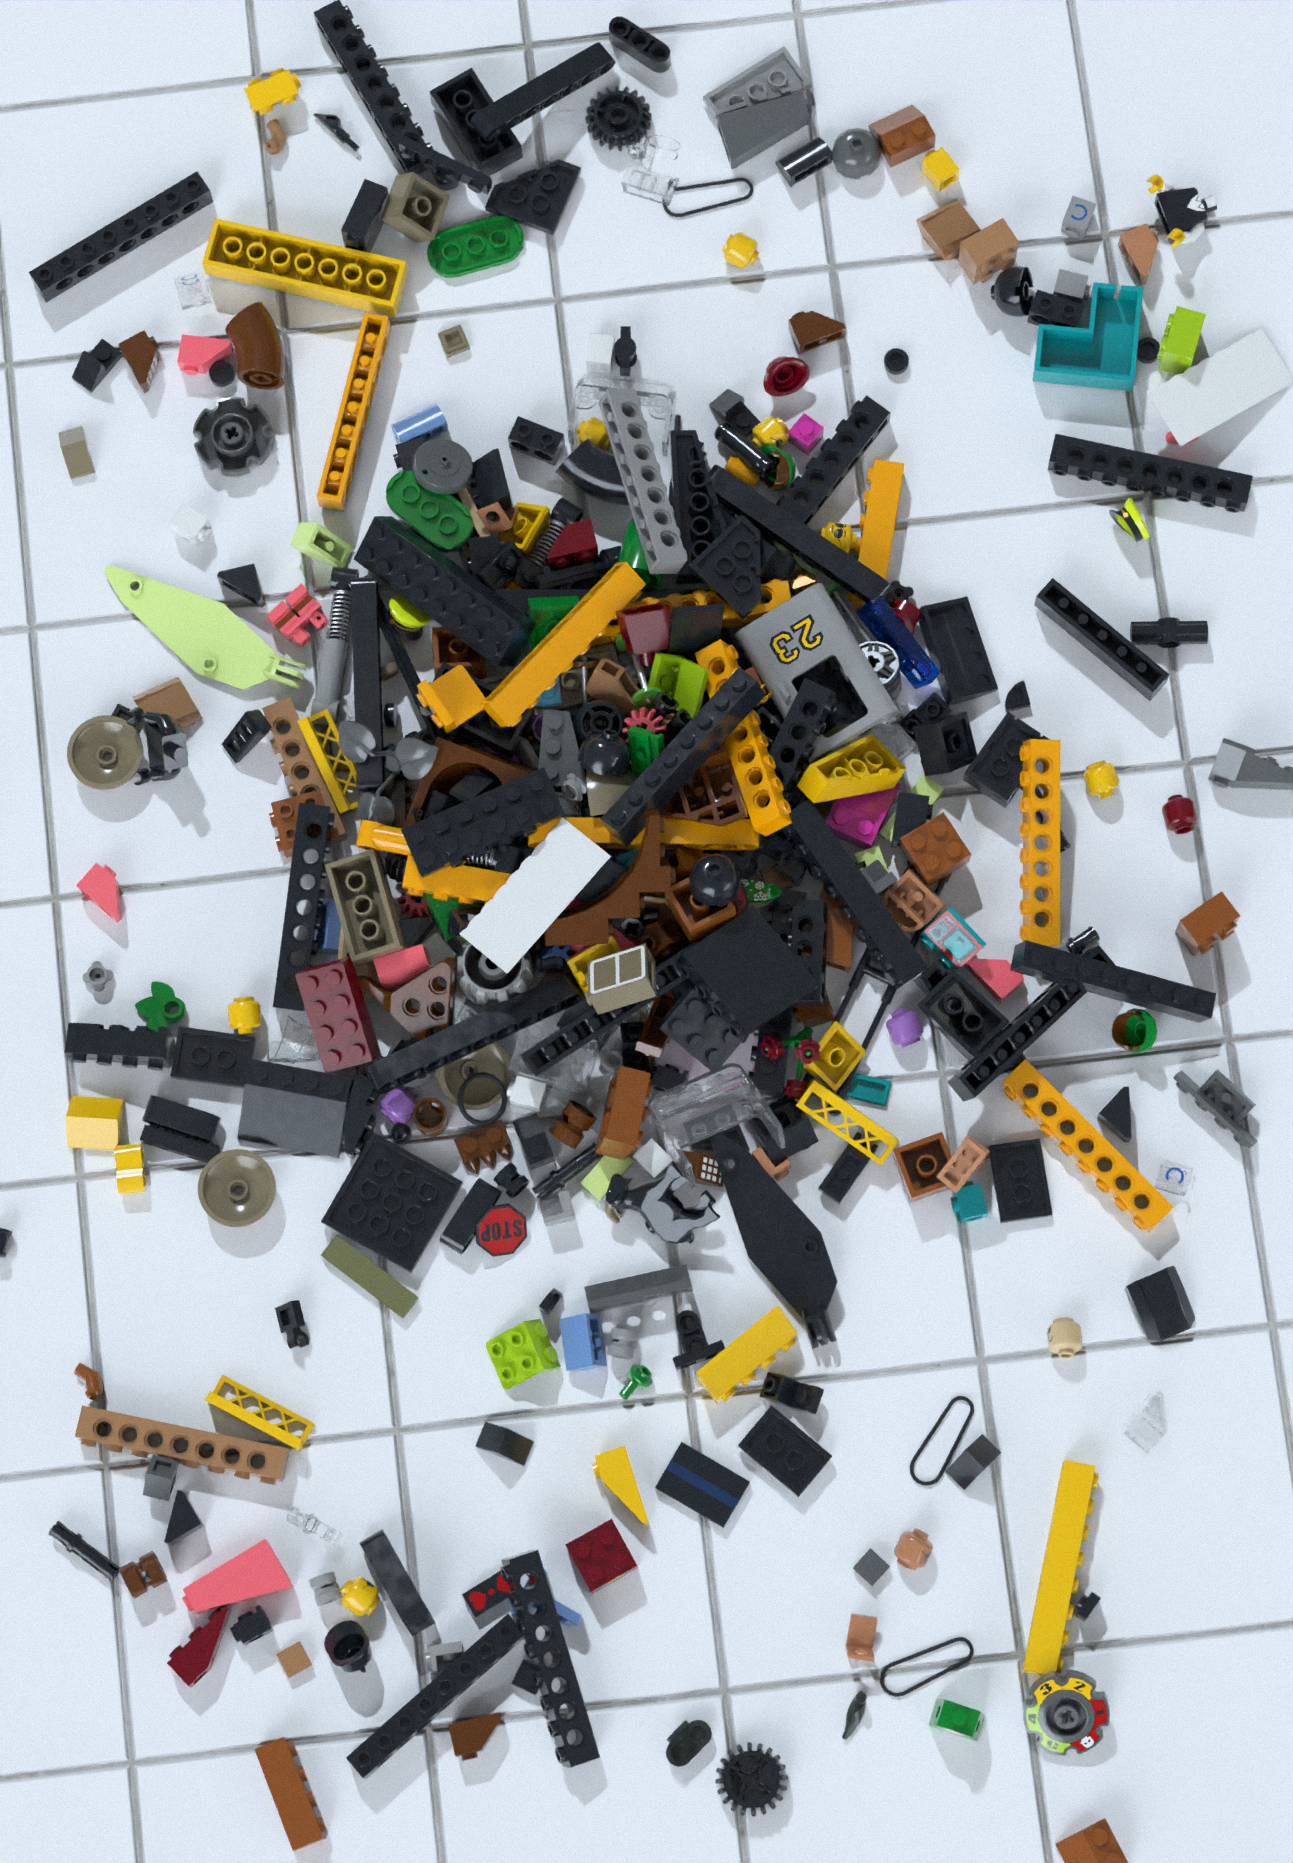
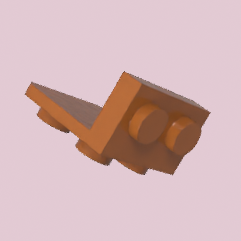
M319 791L271 803L273 812L269 813L272 827H277L279 836L275 837L279 852H284L286 858L292 857L299 803L324 806L323 798ZM318 824L310 825L307 830L310 838H317L322 832ZM328 828V836H327V838H331V837H332L331 829Z

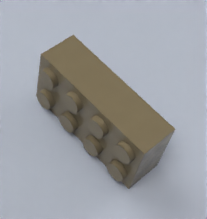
M370 849L325 864L351 961L360 967L374 962L373 959L407 949L381 854L374 849Z

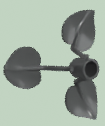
M350 720L340 722L339 744L346 758L353 762L361 763L367 760L368 755L372 757L386 756V766L392 771V774L378 788L375 795L370 792H365L361 795L357 806L360 819L378 822L391 827L396 819V809L390 799L384 796L380 797L381 792L395 776L399 775L400 771L411 780H419L425 777L436 761L439 747L429 745L416 738L408 737L398 743L394 752L391 750L375 752L372 749L376 747L377 739L368 727Z

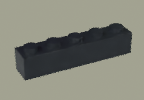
M154 1124L145 1125L140 1137V1141L144 1144L204 1163H208L213 1157L223 1152L217 1144H204L205 1141L196 1138L192 1140L189 1139L190 1136L180 1134L179 1136L169 1129L163 1131Z

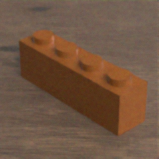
M282 1737L254 1749L292 1850L298 1851L326 1839L324 1833L327 1832V1827L322 1816L317 1818L314 1807L318 1806L313 1792H308L304 1782L308 1781L303 1766L298 1767L295 1757L298 1756V1752L293 1740L288 1742L286 1737Z

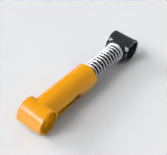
M563 497L560 498L551 512V522L547 526L548 529H545V533L540 537L541 540H538L536 547H533L534 551H531V554L528 555L529 558L526 559L543 568V564L546 565L545 561H548V552L567 524L580 522L584 510ZM510 580L504 587V589H522Z
M361 820L356 847L412 856L401 831L402 828L390 827L374 821ZM498 845L497 848H490V852L482 857L476 858L474 855L465 859L466 863L468 862L469 864L486 865V867L493 868V871L513 874L520 868L523 850L512 846L499 847Z

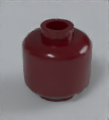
M1180 794L1173 795L1168 798V802L1162 807L1166 828L1174 831L1175 834H1185L1192 831L1194 825L1198 822L1195 805L1190 798L1183 797Z

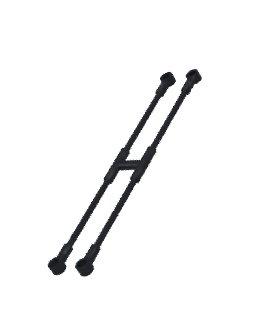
M907 861V863H906V864H907V867H906L904 873H905L908 869H911V870L913 869V867H912V865L910 864L909 861ZM952 873L939 881L935 889V893L940 896L945 883H948ZM924 928L915 931V934L911 940V944L914 946V948L920 938L918 934ZM866 947L848 984V991L837 1011L835 1020L832 1022V1024L834 1021L840 1022L864 974L888 984L881 999L882 1003L861 1045L865 1050L876 1031L887 1005H890L897 991L895 985H891L885 978L884 971L869 965L872 958L868 947ZM861 1060L836 1093L843 1100L846 1098L850 1089L849 1085ZM806 1072L802 1081L807 1082L809 1085L815 1077ZM828 1111L831 1116H839L842 1113L840 1111Z

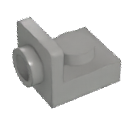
M462 1642L429 1646V1652L425 1653L427 1669L432 1668L434 1674L439 1673L437 1657L442 1656V1661L457 1659L459 1653H464Z

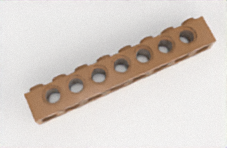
M83 1405L75 1437L80 1439L81 1444L85 1446L96 1447L97 1443L107 1445L106 1450L122 1453L123 1448L132 1450V1455L147 1458L148 1454L172 1460L184 1461L183 1466L198 1469L199 1465L209 1466L208 1471L218 1474H224L225 1470L235 1472V1477L250 1480V1475L261 1477L260 1482L275 1485L276 1481L283 1482L290 1453L288 1448ZM103 1424H110L112 1428L111 1433L106 1437H101L99 1435L100 1427ZM130 1429H135L137 1431L136 1439L133 1442H126L124 1438L125 1433ZM156 1434L162 1435V1444L156 1448L151 1447L150 1439ZM187 1440L188 1449L183 1453L176 1452L175 1446L177 1442ZM206 1445L214 1447V1453L210 1458H202L201 1450ZM232 1450H237L240 1453L239 1460L234 1464L228 1463L226 1459L227 1454ZM256 1456L265 1457V1465L260 1469H254L252 1466V1461Z

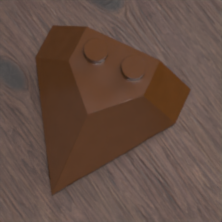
M724 741L659 812L660 816L722 827L747 817V807Z

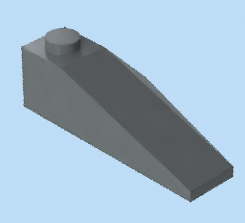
M1223 738L1208 778L1213 781L1214 785L1221 788H1227L1228 786L1231 788L1293 790V767L1285 766L1281 768L1276 759L1270 756L1260 758L1254 755L1255 749Z

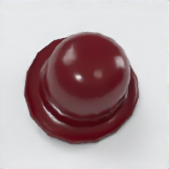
M782 356L773 359L767 366L763 386L765 392L770 396L780 397L798 391L809 380V366L802 359Z

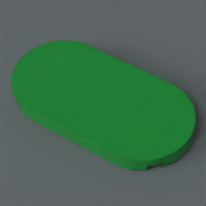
M503 215L490 216L438 232L434 240L428 245V262L437 274L447 278H456L513 261L521 253L524 245L523 231L516 221L507 219Z
M401 471L395 474L388 482L386 500L390 510L432 546L440 550L451 551L463 547L468 542V538H471L474 529L471 513L451 494H438L425 489L415 479L413 471Z

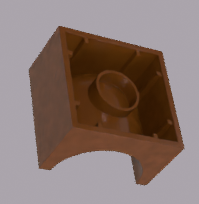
M451 735L438 736L434 745L439 747L436 761L429 773L420 781L403 828L416 823L412 815L414 807L422 809L423 819L432 789L454 798V796L449 794L451 788L473 769H477L495 779V788L536 770Z

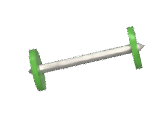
M837 582L830 585L826 589L830 598L835 597L864 641H872L840 595L844 588ZM880 637L874 640L882 643H887L885 637Z
M620 634L616 638V646L620 651L628 652L625 649L622 635ZM632 654L642 687L632 698L634 706L639 709L642 707H646V709L655 707V697L662 693V690L658 687H648L639 655Z

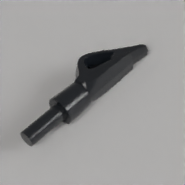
M313 114L342 143L346 142L352 149L358 151L360 147L350 139V134L340 128L341 120L339 117L330 114ZM327 119H332V120H335L336 122H335V123H331V122H329Z

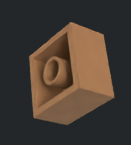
M1004 218L961 241L958 262L973 285L980 281L984 283L991 279L995 272L1001 269L1004 271L1014 265L1019 241Z

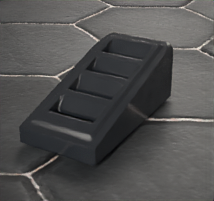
M260 710L247 711L223 741L222 746L235 763H239L267 735L272 726ZM234 741L238 744L240 749L237 748V746L234 744Z

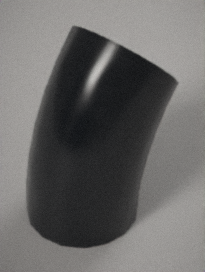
M590 439L585 440L556 470V473L568 484L593 498L619 505H629L614 454L600 448Z

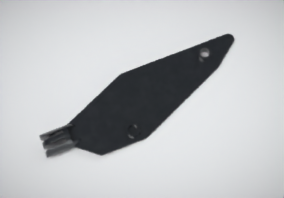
M712 1130L709 1133V1140L748 1257L801 1316L813 1349L818 1348L819 1343L822 1346L828 1344V1339L830 1342L837 1341L827 1310L838 1281L821 1231L746 1148L720 1131ZM730 1159L734 1161V1167L732 1169L728 1167V1161Z

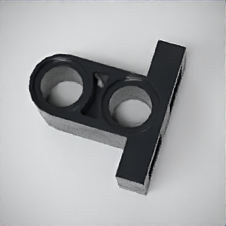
M684 1310L676 1317V1329L685 1353L672 1358L676 1371L714 1358L725 1349L722 1340L708 1345L696 1313ZM686 1317L692 1318L695 1321V1325L692 1329H683L680 1326L681 1320ZM693 1342H700L703 1344L704 1350L700 1354H693L690 1352L689 1346Z

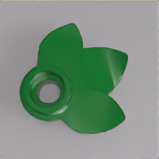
M158 981L151 983L152 997L142 999L135 1004L137 1011L148 1019L146 1026L149 1029L155 1030V1032H158V1027H168L170 1023L181 1021L186 1014L184 1002L175 997L172 987ZM177 1007L178 1011L172 1015L169 1014V1009Z

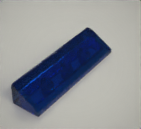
M881 595L855 611L877 641L886 643L895 650L899 658L900 671L914 689L931 684L940 673L939 669Z

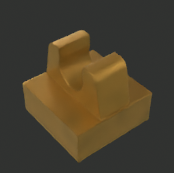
M803 568L793 572L796 578L790 581L792 596L794 597L810 586L817 584L814 573L806 575Z

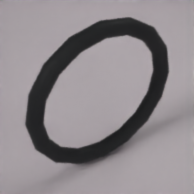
M485 1072L472 1074L464 1080L459 1088L457 1097L458 1107L463 1117L470 1123L479 1126L490 1125L500 1119L506 1109V1089L501 1080L493 1074ZM484 1077L491 1079L498 1085L501 1091L502 1102L495 1116L481 1121L472 1118L467 1113L463 1104V1094L471 1081Z

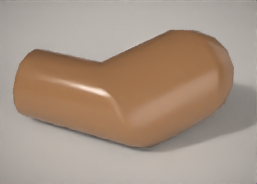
M274 119L267 123L272 137L269 143H265V150L272 155L282 151L287 139L278 120Z

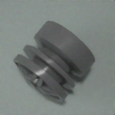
M867 641L859 644L893 701L896 700L902 689L899 658L895 650L888 644L879 641ZM847 676L848 683L851 686V692L855 700L861 706L866 707L858 692L856 691L855 687L853 686L852 682L850 681L849 677Z

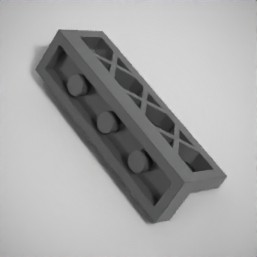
M686 1264L584 1287L590 1313L692 1291Z

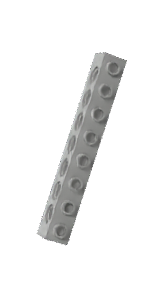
M608 388L598 403L650 574H677L687 561V553L683 548L680 530L674 519V510L667 496V487L663 483L660 464L657 462L654 453V445L648 434L647 422L644 420L641 411V402L637 398L635 388Z

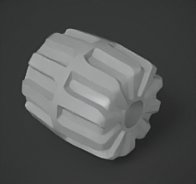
M467 940L463 943L462 952L457 957V978L462 991L475 1006L480 1005L489 1009L531 989L534 966L529 951L523 955L507 974Z

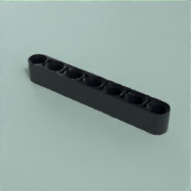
M597 42L479 110L471 118L470 123L485 141H490L604 75L615 65L616 61L603 45Z

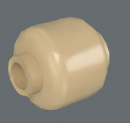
M1063 1317L1055 1319L1053 1324L1048 1327V1347L1052 1353L1058 1354L1059 1358H1071L1074 1356V1353L1080 1351L1083 1346L1081 1327L1072 1318Z

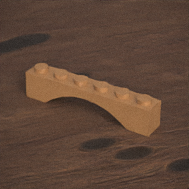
M602 657L584 692L597 700L613 702L621 708L624 714L630 717L631 711L636 710L638 713L640 711L639 708L634 706L632 700L634 694L640 689L633 682L627 670L613 661ZM656 706L647 709V714L650 712L651 709L657 710ZM673 712L668 715L659 725L668 724L676 713ZM677 730L669 738L673 740L680 731Z

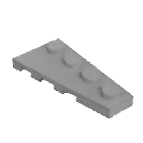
M784 46L704 95L703 102L717 119V115L809 89L811 88V82Z

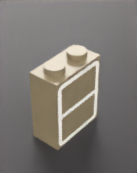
M646 943L587 962L588 973H585V980L588 990L585 991V997L589 1006H594L597 1014L656 997L655 960Z

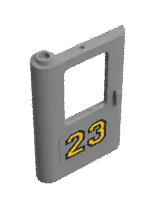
M822 583L810 586L746 625L735 634V638L752 667H754L761 682L765 684L764 687L767 692L773 691L771 699L784 720L798 693L793 686V680L832 656L838 659L867 707L868 713L866 716L829 738L824 737L823 734L820 737L817 736L813 744L815 746L814 752L808 760L810 764L876 724L887 726L897 719L896 715L899 710ZM807 709V716H811ZM801 728L796 732L795 738L797 740L805 737L806 728Z

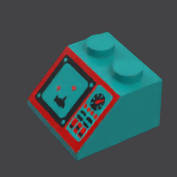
M952 907L940 913L918 934L922 945L928 951L933 950L939 957L938 961L947 970H958L987 945Z

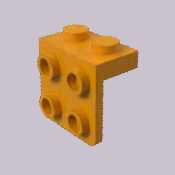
M462 665L456 666L430 684L425 679L417 685L419 693L416 696L424 708L427 706L433 713L431 715L432 720L438 728L443 727L447 734L484 710L480 704L486 698Z

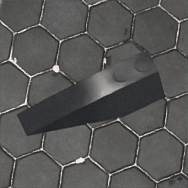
M671 430L672 506L674 519L680 530L682 545L687 553L686 563L676 574V584H699L703 582L688 569V565L726 530V524L720 511L718 498L713 489L710 473L706 467L696 430Z

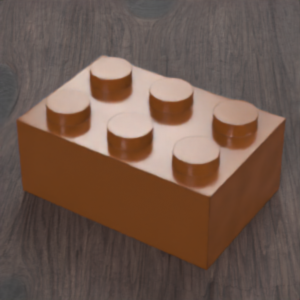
M620 1066L609 1082L595 1153L626 1160L630 1153L634 1154L636 1146H640L643 1137L640 1125L641 1122L645 1121L648 1107L644 1106L646 1097H650L653 1083L649 1082L651 1073Z

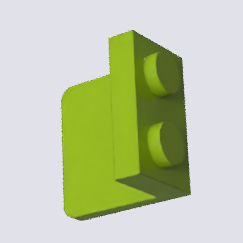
M656 653L648 687H658L662 690V693L669 694L679 702V707L676 710L686 709L693 718L701 709L709 673L706 668L680 655Z
M541 1319L524 1321L486 1343L487 1351L504 1389H511L539 1373L553 1371L561 1367L558 1361V1354L552 1347L548 1338L547 1328Z

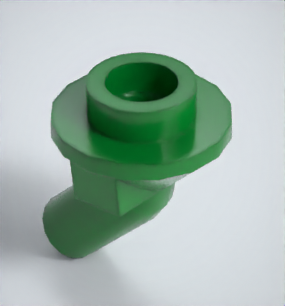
M634 1364L627 1374L630 1380L619 1392V1395L627 1400L637 1387H640L642 1390L652 1384L650 1370L643 1365Z

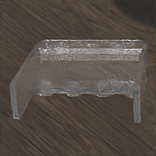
M736 1063L721 1066L715 1074L712 1071L656 1094L648 1102L649 1113L663 1145L691 1188L696 1187L693 1168L682 1149L752 1118H760L781 1149L786 1147L782 1125L741 1065Z

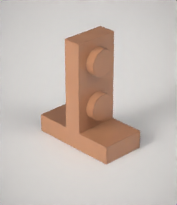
M969 1135L936 1177L955 1193H958L971 1175L982 1168L990 1159L987 1156L990 1151Z

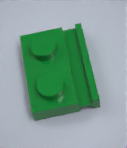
M632 726L627 730L632 773L640 776L665 749L663 734L655 735L653 731Z

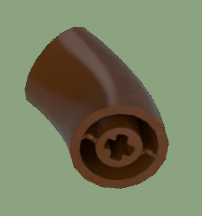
M253 303L232 318L225 328V332L231 339L237 353L238 379L250 387L266 390L277 389L285 383V356L282 341L277 327L263 303Z

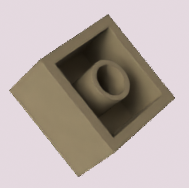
M414 172L396 175L380 220L416 243L434 240L450 196Z

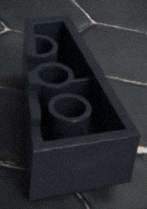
M68 1022L64 1053L75 1063H86V1060H95L96 1064L111 1066L112 1062L122 1063V1066L127 1068H137V1065H146L147 1069L162 1071L163 1067L170 1068L174 1037L168 1027H158V1032H155V1030L149 1029L147 1026H137L135 1031H132L123 1025H110L109 1029H104V1025Z

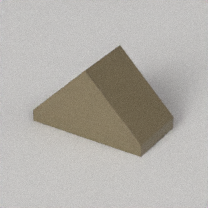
M80 426L59 432L60 447L70 478L75 479L95 473L83 427Z

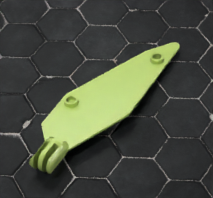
M115 566L106 567L105 575L121 602L198 675L242 690L270 679L299 689L301 684L282 677L281 674L298 680H302L304 674L284 667V664L306 671L307 665L279 656L223 603ZM135 584H140L139 589L133 591V586Z

